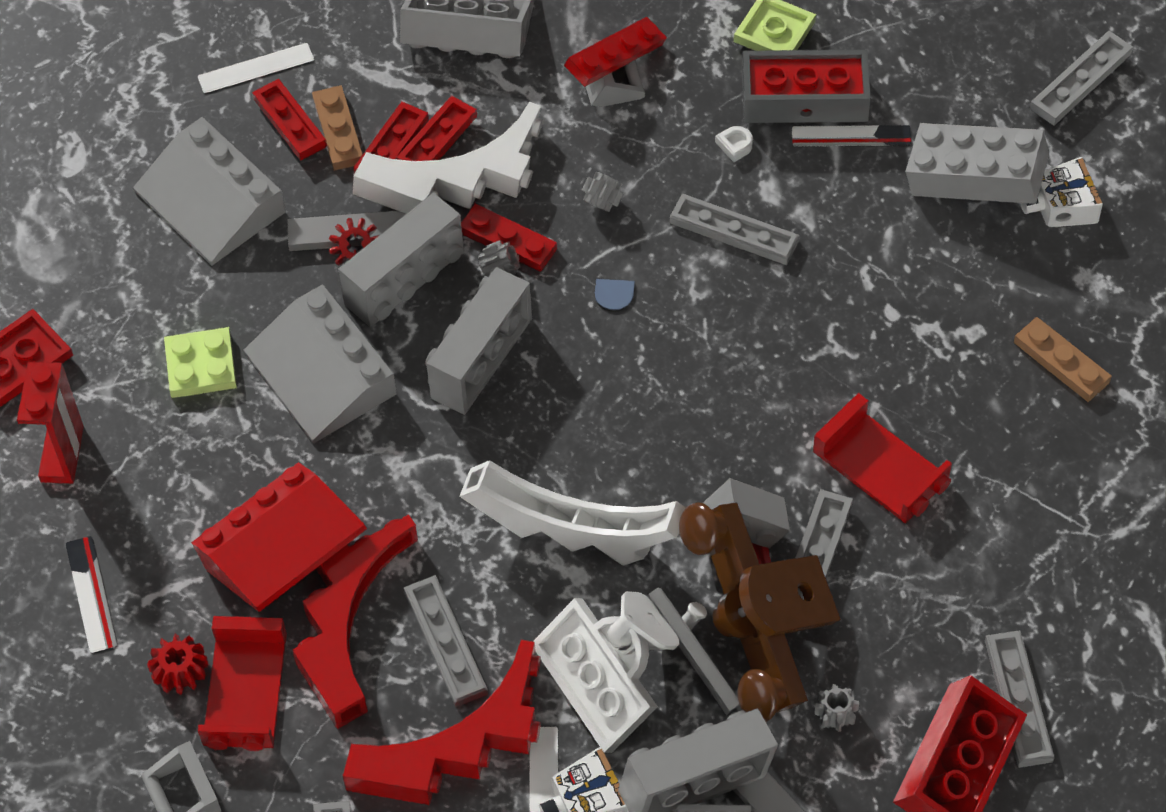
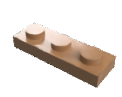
M342 85L312 92L333 170L355 166L363 154Z
M1038 317L1033 319L1015 335L1014 344L1087 402L1093 399L1111 381L1112 376Z

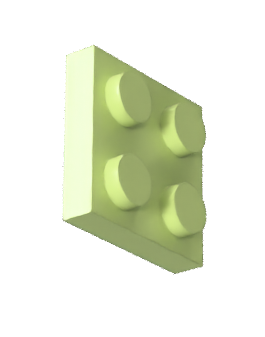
M756 0L734 33V42L755 51L798 50L815 24L816 14L782 0Z
M229 327L164 337L171 398L237 388Z

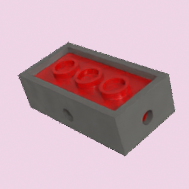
M743 51L744 123L868 122L871 100L868 51Z

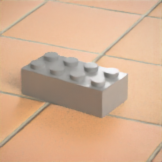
M920 123L905 171L912 196L1036 204L1049 157L1045 132L1040 129Z
M434 192L338 268L344 305L370 328L378 321L386 319L396 306L403 301L409 300L418 288L426 282L434 280L439 271L449 263H454L460 258L464 252L460 214Z
M495 267L489 277L485 276L481 280L477 294L472 301H466L459 319L455 324L448 326L441 344L437 349L433 348L426 358L425 365L427 366L431 399L463 415L466 414L532 320L529 282L498 267Z
M758 708L747 713L741 710L733 713L726 721L718 724L706 723L698 727L692 734L684 737L680 735L672 736L658 747L650 750L646 747L636 750L627 760L618 792L629 812H677V804H699L764 778L778 743Z

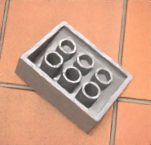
M405 0L401 7L400 43L408 44L412 48L438 47L439 50L445 52L465 50L473 55L492 53L498 54L502 58L520 57L525 46L535 0Z
M203 117L179 132L133 187L134 192L211 266L286 212L281 189Z
M323 284L294 300L244 349V354L313 444L397 394L393 372Z

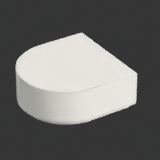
M733 126L716 135L715 143L733 162H736L752 150L753 136L748 129L741 126Z

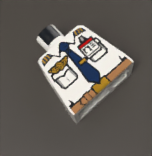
M1082 157L1045 170L1036 204L1021 203L1024 214L1041 211L1044 221L1049 227L1098 223L1103 206Z
M601 747L554 775L552 783L556 797L539 803L541 812H629L618 792L620 784Z

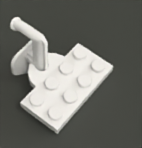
M626 591L621 596V616L605 617L598 621L582 598H574L533 642H535V652L538 656H541L542 662L604 753H612L658 707L639 680L646 669L649 650H674L679 645V638L647 596L639 592ZM691 602L688 605V611L682 616V619L689 629L692 630L701 619L706 617L707 611L702 604Z

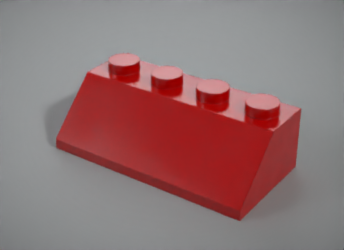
M972 675L951 683L893 803L906 812H983L1027 714Z

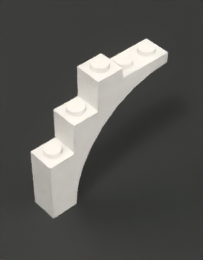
M529 102L519 119L504 134L486 146L461 156L432 161H406L389 159L366 152L354 174L353 194L405 214L433 192L441 199L468 209L471 208L475 198L481 199L485 187L517 198L521 188H527L532 178L533 171L529 170V154L532 148L530 140L532 136L538 137L543 125V120L539 119L541 106Z
M487 461L470 468L459 496L521 538L542 531L572 552L593 545L623 566L644 559L650 550V546L677 538L680 534V517L686 508L677 501L645 507L610 506L587 502L534 485L508 472L492 461Z

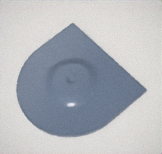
M596 279L595 299L605 309H623L633 299L635 281Z

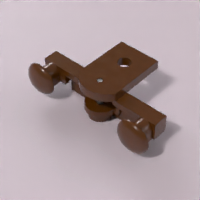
M696 502L690 504L684 509L680 517V537L686 548L694 554L706 555L713 549L716 553L711 558L724 595L713 610V622L722 635L740 638L751 668L739 681L737 691L739 705L746 713L758 708L765 722L774 717L775 713L790 710L808 701L785 633L832 625L841 620L817 555L759 564L737 502L722 504L712 510L704 503ZM798 588L802 591L804 600L800 597Z

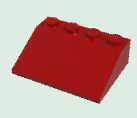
M298 462L286 469L281 476L266 487L259 489L254 496L242 505L231 510L226 517L214 526L206 529L191 543L207 572L260 612L362 534L367 528L314 472Z

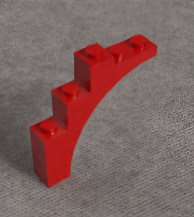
M409 514L401 519L391 520L383 529L372 535L360 537L350 547L347 544L317 567L316 570L327 585V588L317 589L307 599L303 600L306 617L318 635L305 638L292 651L296 666L337 729L368 712L365 696L353 674L350 662V638L354 617L365 592L378 573L396 555L418 541L416 524Z
M520 641L513 664L500 686L481 707L461 722L435 735L408 743L381 746L351 744L343 773L346 791L430 805L432 794L439 793L442 773L480 780L482 767H489L492 748L529 755L531 742H538L541 722L535 719V708L531 707L534 688L530 687L532 676L538 677L541 656H537L535 652V642Z

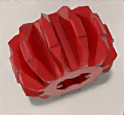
M347 218L346 223L349 229L345 231L340 224L335 226L336 230L342 235L341 237L330 235L329 240L333 243H338L339 246L330 248L329 252L331 255L342 253L335 261L338 266L342 265L347 259L350 260L358 253L356 249H354V253L349 251L351 248L350 239L354 237L358 240V237L364 239L361 245L365 248L380 236L370 237L377 229L374 224L364 230L366 225L364 218L359 219L357 227H354L352 218Z
M176 633L171 642L161 638V648H151L150 654L152 659L147 664L149 672L152 673L153 683L156 686L161 685L166 693L174 687L180 695H182L186 686L195 690L197 686L195 680H205L206 673L204 669L209 665L207 656L204 655V647L200 643L195 644L194 639L190 635L182 641Z

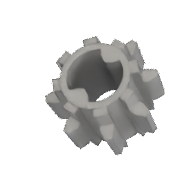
M595 172L593 179L587 177L582 191L586 193L583 200L597 208L610 212L612 205L617 207L623 196V193L620 192L622 183L605 174Z
M501 240L487 245L486 248L482 249L483 253L478 255L479 267L484 277H489L495 267L512 275H515V271L520 268L519 256L514 246H511L509 242L502 244Z
M833 684L831 690L828 691L826 689L824 692H819L818 701L820 704L815 705L814 714L823 719V728L831 726L838 732H841L842 726L855 724L856 716L853 712L859 710V701L854 700V696L851 697L852 689H847L846 687L841 689L836 684Z

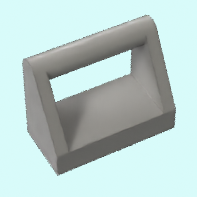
M591 38V40L589 41V43L586 45L585 48H587V47H589V46H591V45H593V44H595V43H597V42H599V41H601V40H597V39H592V38ZM635 60L624 66L630 85L615 83L613 75L610 73L586 86L591 105L604 107L645 97V91Z
M190 741L174 748L141 775L157 812H173L159 779L184 767L200 799V802L187 812H222L217 797Z

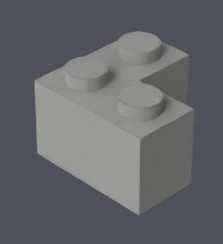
M729 478L703 502L711 510L722 504L737 502L751 542L768 547V549L790 531L784 497ZM713 549L709 554H712V555H713V554H715L716 552H715V550Z

